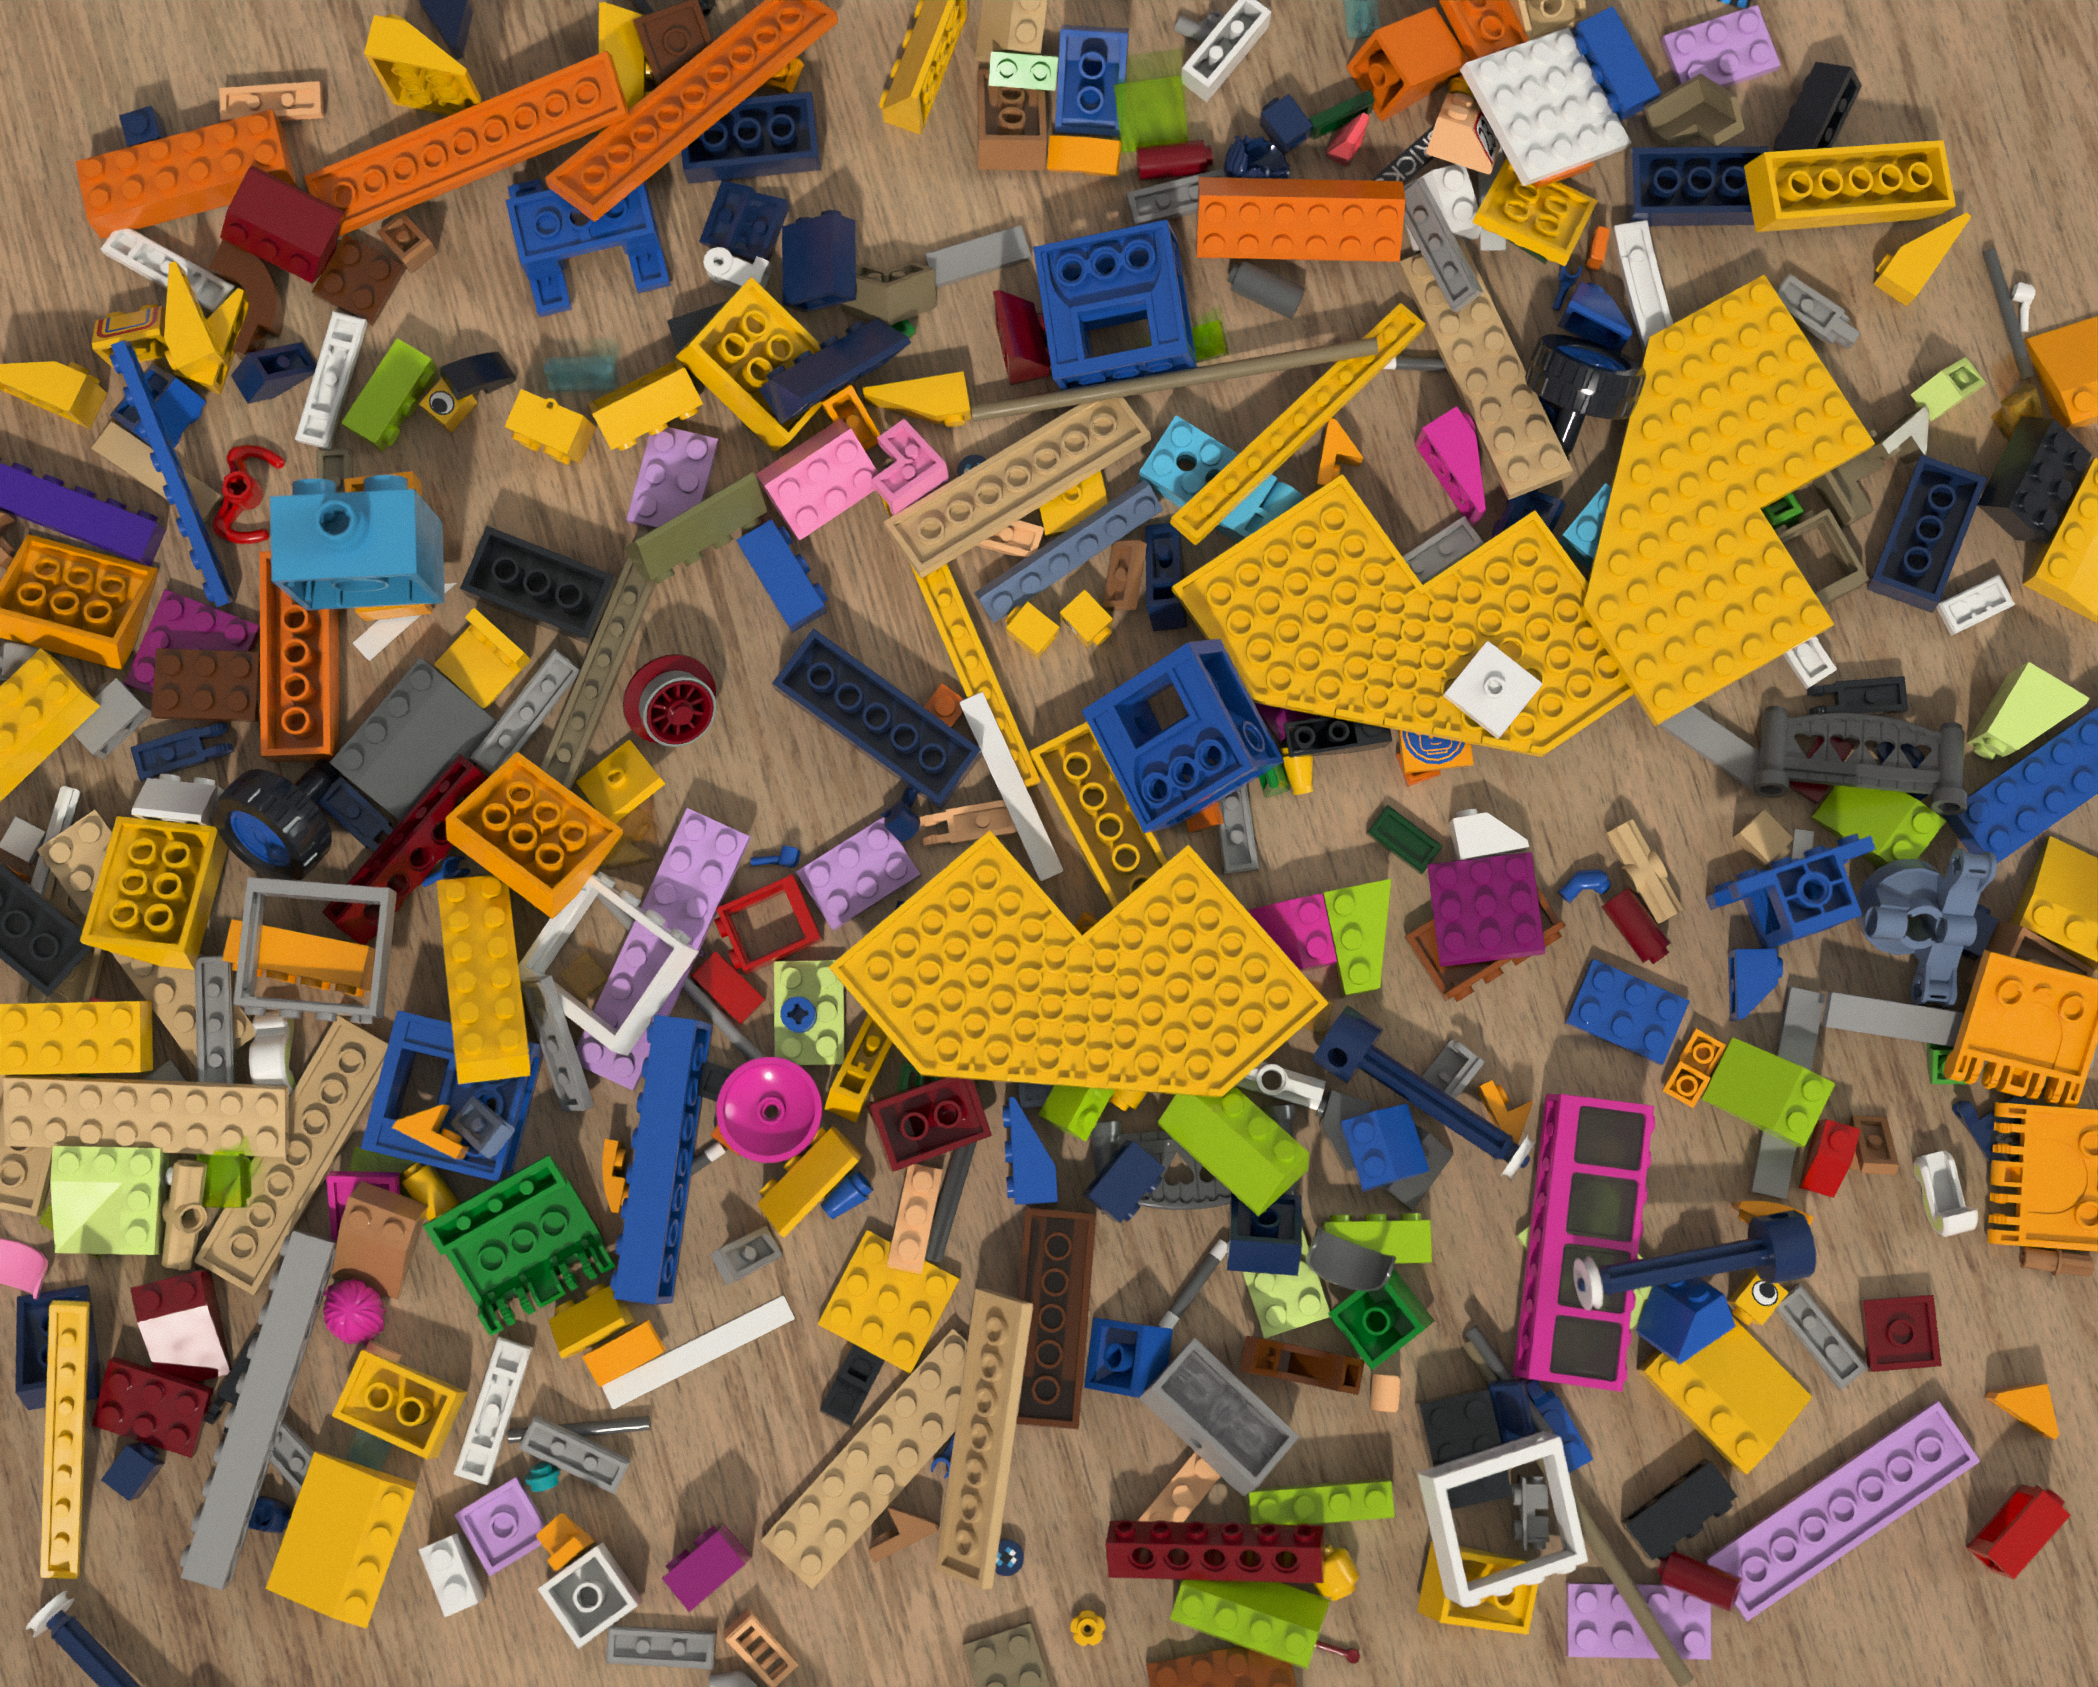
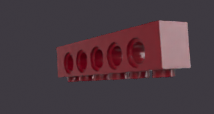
M460 754L346 885L390 888L396 891L395 912H397L409 894L424 882L430 870L448 854L453 845L446 838V817L488 777ZM464 796L463 799L459 803H457L458 799ZM441 822L439 827L434 830V827ZM418 848L417 852L411 856V853ZM395 875V877L390 882H388L389 878ZM331 901L322 911L337 928L360 945H366L370 939L377 935L380 905L370 904V906L365 908L367 904Z
M1110 1520L1105 1542L1109 1578L1291 1583L1324 1582L1326 1554L1323 1525L1239 1524L1237 1522L1203 1523L1200 1521L1167 1522L1164 1520L1155 1522Z

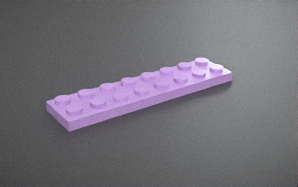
M687 808L641 908L645 912L650 908L666 919L663 924L671 931L675 927L691 938L688 944L697 951H700L717 914L716 908L720 907L752 837ZM635 920L593 1012L616 1030H619L674 948ZM697 955L656 1015L670 1016ZM648 1027L628 1056L611 1051L584 1030L576 1047L581 1066L635 1091L642 1077L644 1058L649 1057L651 1043L647 1042Z
M1935 1400L1704 1558V1561L1707 1564L1743 1578L1735 1607L1743 1619L1749 1621L1979 1463L1980 1460L1939 1401Z

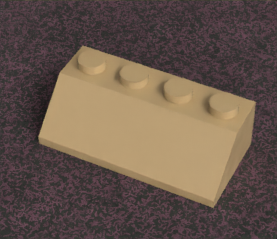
M982 0L975 60L990 62L991 51L1043 55L1050 0Z

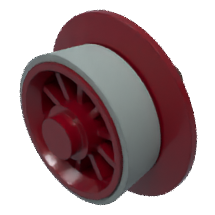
M681 654L665 655L649 661L633 675L626 687L623 698L625 719L635 734L646 741L669 747H680L693 743L708 731L716 714V685L710 671L697 659Z

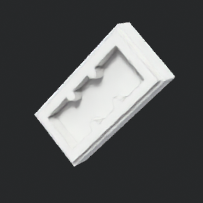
M1997 575L1939 603L1936 608L1950 635L1953 636L2011 608L2015 603L2000 575Z

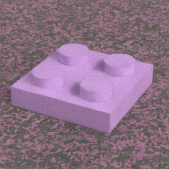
M518 1476L454 1514L489 1577L542 1545L536 1535L546 1524Z

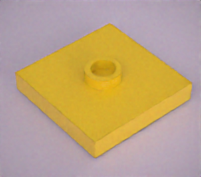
M1101 470L1039 507L1045 538L1063 534L1108 504Z
M630 739L576 781L597 811L615 824L665 785L664 781Z

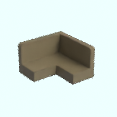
M1701 73L1644 106L1652 138L1663 147H1679L1698 135L1718 146L1745 130L1736 95Z
M908 262L887 271L866 264L856 266V300L841 303V309L845 313L870 321L877 318L889 326L931 310L937 306L935 268L915 262Z
M1875 430L1868 432L1873 440L1878 436ZM1862 453L1812 481L1841 529L1869 515L1873 511L1872 506L1857 482L1885 466L1881 457L1868 461Z

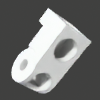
M721 247L709 250L703 261L707 274L713 282L736 292L750 277L765 289L773 271L768 260L756 256L754 263L751 264L732 257L728 250Z

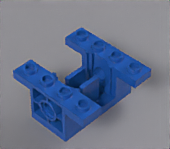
M541 179L507 186L510 199L506 200L518 256L520 264L530 281L539 317L572 310L563 271L566 269L563 259L620 245L625 255L627 254L629 257L638 293L671 286L646 181L596 222H593L553 190L544 191Z
M1856 833L1837 840L1839 847L1831 849V847L1825 848L1824 845L1804 851V859L1799 860L1796 858L1791 860L1789 856L1769 863L1771 867L1769 871H1766V869L1757 871V868H1753L1736 875L1737 882L1731 880L1713 887L1715 893L1706 897L1710 911L1743 900L1761 949H1771L1862 916L1844 864L1848 863L1850 859L1876 850L1871 836L1859 839Z

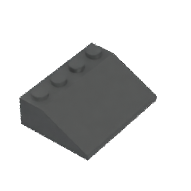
M420 657L329 763L398 820L402 821L460 754L474 766L477 764L469 757L497 721Z

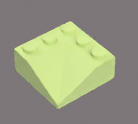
M53 1146L50 1182L55 1253L162 1255L165 1221L161 1210L167 1200V1184H165L164 1179L169 1167V1153H163L162 1148Z

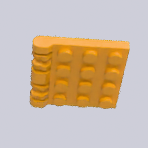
M1984 950L1954 1049L1947 1056L1945 1062V1078L1959 1082L1964 1080V1083L1967 1084L1976 1083L1984 1060L1989 1062L1984 1067L1981 1079L1984 1088H1996L1999 1092L2020 1097L2026 1095L2028 1099L2034 1100L2038 1099L2042 1093L2041 1090L2044 1087L2046 1077L2050 1076L2046 1082V1089L2043 1094V1099H2045L2046 1103L2057 1104L2060 1107L2076 1108L2098 1043V979Z
M1995 1102L1994 1116L2021 1118V1124L1994 1122V1130L2000 1133L2020 1132V1145L1993 1144L1992 1152L2019 1154V1162L1991 1160L1990 1185L2017 1187V1194L1990 1193V1201L1994 1203H2016L2015 1216H2006L2000 1213L1989 1214L1988 1223L2015 1225V1231L1988 1228L1987 1243L2098 1252V1110Z

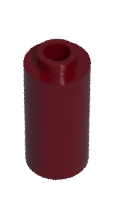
M1203 139L1136 147L1139 181L1202 174L1207 172V166H1213L1211 145L1205 146Z
M1627 887L1601 906L1642 963L1650 960L1652 964H1655L1669 953L1666 947L1671 943L1630 887Z
M1672 1551L1671 1555L1666 1558L1662 1557L1657 1574L1662 1576L1661 1584L1728 1612H1731L1735 1605L1743 1578L1678 1551Z

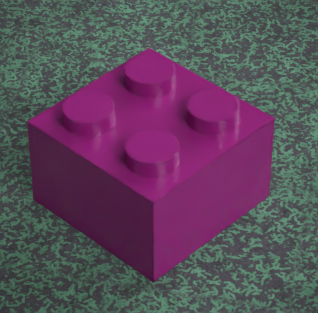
M726 1524L719 1530L714 1525L693 1542L697 1549L691 1554L687 1549H684L665 1565L669 1572L662 1579L688 1612L693 1610L752 1558Z

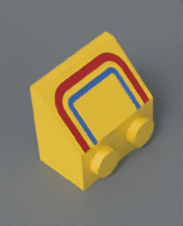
M149 304L140 307L139 311L127 314L125 312H113L107 314L105 319L96 320L92 337L93 350L113 369L110 354L114 352L111 345L123 340L131 341L139 363L166 357L164 351L169 350L164 339L166 309L163 306Z

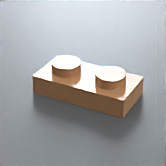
M1140 540L1116 541L1113 543L1102 608L1110 611L1137 609L1147 543Z

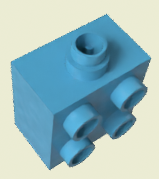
M396 475L370 476L364 479V492L336 493V483L331 480L301 479L292 483V495L270 496L272 582L305 610L445 603L443 522L415 489H407L406 478Z

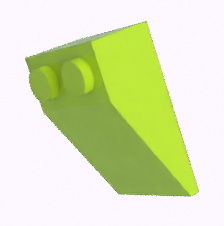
M1836 785L1811 816L1812 820L1838 839L1856 833L1859 839L1871 836L1876 850L1861 856L1877 868L1895 860H1918L1946 822L1945 819L1905 792Z
M1731 1037L1701 1100L1795 1148L1805 1147L1836 1083L1800 1065Z

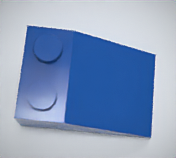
M1076 25L1061 26L1055 132L1122 136L1129 29Z

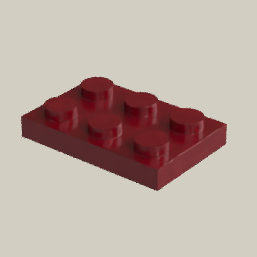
M114 1356L107 1364L91 1426L192 1458L197 1453L214 1388Z

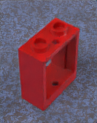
M793 874L716 908L719 917L714 919L717 929L722 938L729 937L733 949L728 951L736 970L742 968L747 975L774 963V961L784 959L823 941ZM785 892L805 937L750 961L731 916Z
M2021 1484L1966 1548L1993 1573L2014 1580L2071 1515L2062 1507L2065 1504L2064 1500L2051 1489L2043 1490L2037 1485L2030 1487Z

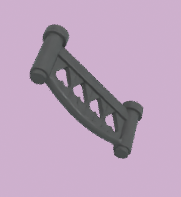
M1769 706L1765 708V712L1762 714L1759 772L1754 775L1753 791L1762 797L1778 798L1788 794L1789 781L1929 794L1931 795V809L1934 812L1942 815H1958L1967 810L1968 794L1963 790L1965 732L1962 730V725L1955 722L1944 723L1939 731H1933L1907 721L1864 713H1820L1788 717L1785 708ZM1800 733L1808 737L1819 735L1823 738L1824 743L1810 759H1807L1796 742L1795 735ZM1839 737L1842 740L1853 738L1858 741L1859 747L1846 762H1842L1830 743L1831 738ZM1869 740H1874L1878 744L1890 742L1893 744L1894 750L1880 766L1866 748L1865 742ZM1911 744L1913 747L1925 745L1929 748L1930 753L1917 769H1914L1902 752L1901 745Z
M1295 1104L1260 1107L1264 1113L1294 1138L1292 1119L1297 1118ZM1121 1120L1097 1122L1088 1137L1092 1138L1096 1176L1126 1140L1136 1142L1165 1167L1160 1174L1163 1179L1159 1186L1150 1194L1145 1192L1137 1202L1142 1207L1165 1210H1196L1230 1204L1231 1191L1215 1177L1209 1182L1202 1181L1199 1176L1202 1165L1164 1130L1122 1134ZM1176 1152H1178L1194 1173V1179L1189 1184H1184L1180 1180L1175 1185H1168L1165 1182V1173ZM1297 1180L1283 1194L1297 1195L1299 1181Z

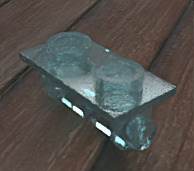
M1343 0L1347 39L1370 37L1375 30L1380 28L1377 0Z
M615 356L547 358V364H544V375L547 377L548 392L616 390Z

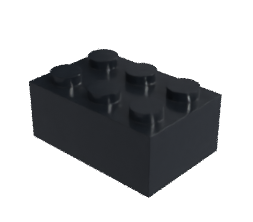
M2022 416L1977 506L2015 540L2047 543L2092 454L2054 418Z
M1482 1387L1415 1402L1429 1468L1502 1445L1489 1389ZM1508 1470L1446 1489L1450 1510L1513 1496Z

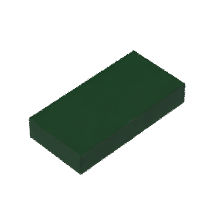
M1367 90L1310 117L1309 121L1313 125L1311 139H1318L1341 128L1362 113L1371 114L1375 102L1371 91Z
M1389 805L1386 806L1366 833L1421 875L1427 869V864L1433 861L1443 847Z

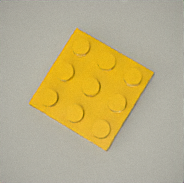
M1506 158L1472 223L1483 227L1488 232L1498 234L1520 247H1525L1538 253L1549 261L1566 266L1598 200L1560 182L1537 189L1534 183L1523 187L1508 158Z
M866 1230L817 1325L911 1374L960 1278L924 1260L921 1274L888 1268L887 1263L892 1243Z

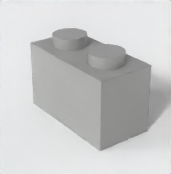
M117 678L113 681L105 682L96 691L97 696L94 699L100 707L73 732V735L92 755L102 760L143 724L152 713V710L128 685Z

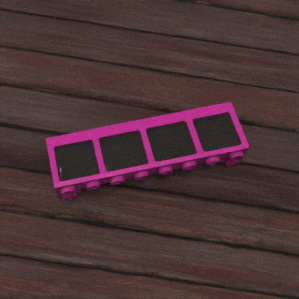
M1566 1094L1545 1095L1513 1376L1619 1392L1623 1391V1383L1626 1381L1628 1373L1626 1365L1627 1347L1630 1345L1632 1338L1630 1330L1631 1312L1636 1302L1634 1290L1613 1293L1611 1296L1603 1293L1601 1308L1596 1309L1592 1305L1590 1311H1586L1582 1307L1576 1293L1573 1265L1576 1258H1580L1584 1262L1586 1256H1590L1594 1260L1598 1269L1602 1264L1611 1265L1639 1259L1637 1257L1639 1240L1642 1238L1644 1230L1642 1212L1648 1194L1647 1187L1645 1186L1647 1169L1651 1164L1650 1140L1651 1134L1655 1129L1654 1106Z

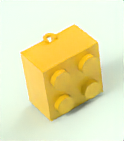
M523 389L520 390L504 426L513 433L511 439L519 442V445L534 452H538L541 447L543 448V453L549 455L551 459L567 466L570 461L581 464L597 428L583 415L558 405L553 398L544 399Z

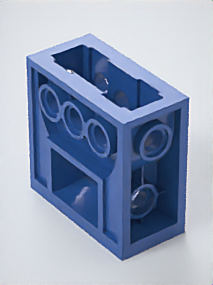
M1168 220L1033 247L1052 376L1061 390L1198 367L1179 243ZM1148 319L1152 346L1094 357L1090 330Z
M1221 639L1186 643L1081 710L1144 834L1180 825L1284 762ZM1174 685L1188 715L1162 730L1148 700ZM1209 758H1211L1212 760H1214V762L1216 763V765L1211 764V762L1209 761ZM1183 774H1186L1187 776H1189V778L1191 779V781H1190V782L1187 781V780L1184 778Z
M397 1010L360 1149L499 1182L513 1174L544 1057L541 1046L527 1041L531 1076L458 1084L452 1023ZM416 1052L448 1060L436 1106L450 1105V1109L438 1132L441 1133L443 1128H446L461 1135L450 1123L471 1096H474L486 1106L491 1099L494 1098L497 1105L494 1112L515 1128L512 1136L496 1156L488 1159L463 1137L460 1143L468 1146L469 1149L463 1160H457L392 1128L400 1116Z

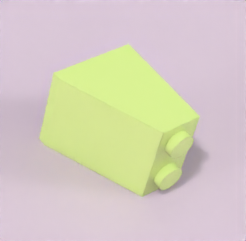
M2027 662L2006 676L1967 743L1975 748L1974 752L1980 757L1990 761L1993 759L1997 761L2019 750L2086 705L2090 698L2031 662Z

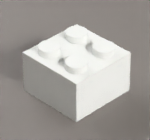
M603 1542L538 1588V1591L578 1649L643 1602Z

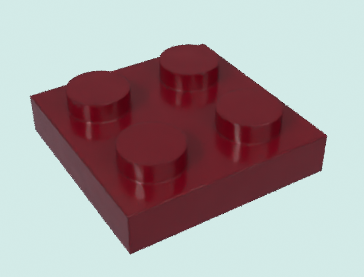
M1934 1295L1860 1300L1868 1372L1942 1366Z

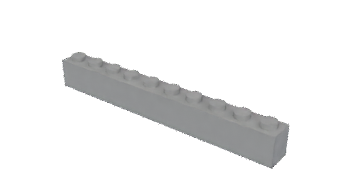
M299 1229L292 1231L291 1236L287 1235L283 1241L280 1255L284 1256L281 1269L274 1271L269 1284V1290H273L270 1303L263 1305L258 1318V1324L262 1325L259 1337L252 1339L247 1352V1358L251 1359L247 1373L242 1372L236 1386V1393L240 1394L236 1407L232 1406L225 1420L224 1427L229 1428L225 1442H219L214 1454L213 1462L217 1463L214 1476L207 1478L202 1491V1496L206 1497L202 1511H197L191 1525V1531L195 1532L191 1546L187 1545L180 1559L179 1565L184 1567L181 1575L183 1579L220 1590L231 1584L248 1531V1524L262 1488L334 1264L337 1240Z

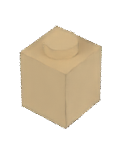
M1765 809L1757 813L1733 836L1761 867L1770 862L1783 859L1790 852L1786 846L1794 840Z

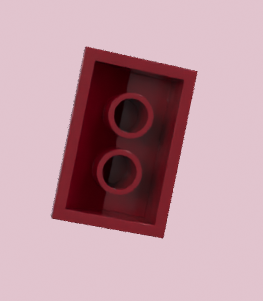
M251 165L227 209L220 238L313 284L323 273L333 255L345 212Z

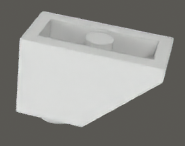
M1477 809L1456 812L1457 818H1453L1449 822L1456 861L1522 852L1529 847L1526 838L1487 812L1477 814Z

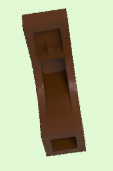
M222 239L210 270L217 277L242 288L246 292L248 313L232 348L238 357L243 360L248 353L265 349L266 334L277 338L280 337L284 323V301L277 281L256 255Z
M1246 1335L1245 1344L1241 1352L1239 1371L1359 1395L1365 1361L1328 1351Z

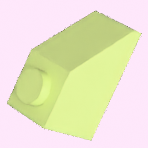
M1967 357L1941 370L1914 391L1911 396L1915 400L1916 408L1926 405L1929 410V420L1932 422L1987 383Z

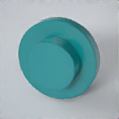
M547 1462L538 1463L530 1467V1472L525 1475L524 1479L526 1484L530 1485L531 1491H545L559 1484L558 1476L560 1475V1469L556 1466H551Z

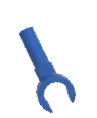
M1562 266L1558 274V279L1561 283L1552 309L1560 311L1567 291H1569L1570 286L1576 284L1582 273L1581 266H1579L1575 275L1568 274L1565 269L1566 266Z
M782 846L780 856L751 857V866L773 864L794 868L799 863L801 851L795 847Z
M447 857L443 862V868L426 877L422 886L427 887L446 877L467 876L470 873V869L458 870L459 862L466 857Z
M955 1432L943 1454L936 1456L931 1465V1472L933 1473L938 1462H945L948 1465V1470L944 1478L949 1476Z

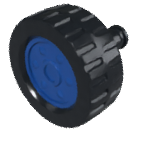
M1547 334L1542 336L1535 346L1526 372L1525 381L1533 392L1560 406L1553 429L1569 461V455L1574 449L1586 415L1611 420L1626 419L1632 415L1643 389L1646 371L1634 359L1607 346L1578 337Z
M325 759L317 760L314 767L309 768L295 784L274 772L264 769H251L241 774L221 793L212 808L213 822L224 843L244 864L268 879L300 881L324 858L331 848L332 835L326 818L315 802L327 791L331 783L339 778L338 770L329 763L330 761Z

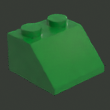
M1394 1268L1384 1287L1375 1291L1357 1290L1328 1313L1371 1370L1375 1369L1435 1321Z

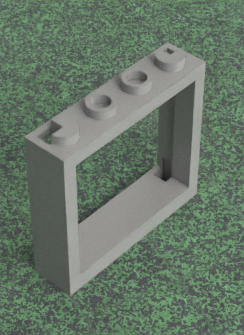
M247 877L233 1005L245 1008L244 1014L266 1016V1009L280 1010L279 1017L301 1019L302 1012L315 1013V1020L337 1021V1015L351 1016L350 1022L360 1024H372V1018L383 1019L397 892L390 888ZM265 896L380 905L370 1006L254 997Z

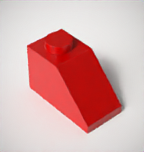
M1828 1119L1818 1120L1812 1134L1799 1188L1834 1198L1852 1164L1860 1129Z

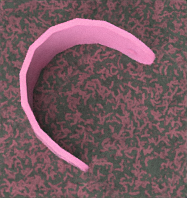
M0 1238V1283L26 1291L33 1295V1299L37 1300L47 1272L48 1260L43 1253L30 1245Z

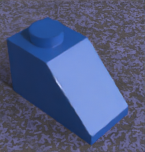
M1734 949L1728 952L1730 1021L1745 1019L1776 987L1778 978H1782L1783 961L1781 957H1777V949Z

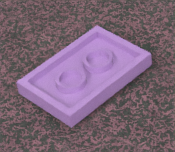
M1758 5L1664 35L1661 40L1678 86L1701 73L1723 88L1778 71L1781 66Z
M667 427L655 435H649L627 515V522L656 529L704 501L720 443L719 440Z
M884 817L796 871L833 931L921 876L899 840L886 829Z

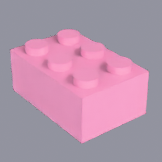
M840 418L755 474L790 531L800 541L875 491L872 487L871 479L879 473L852 429Z

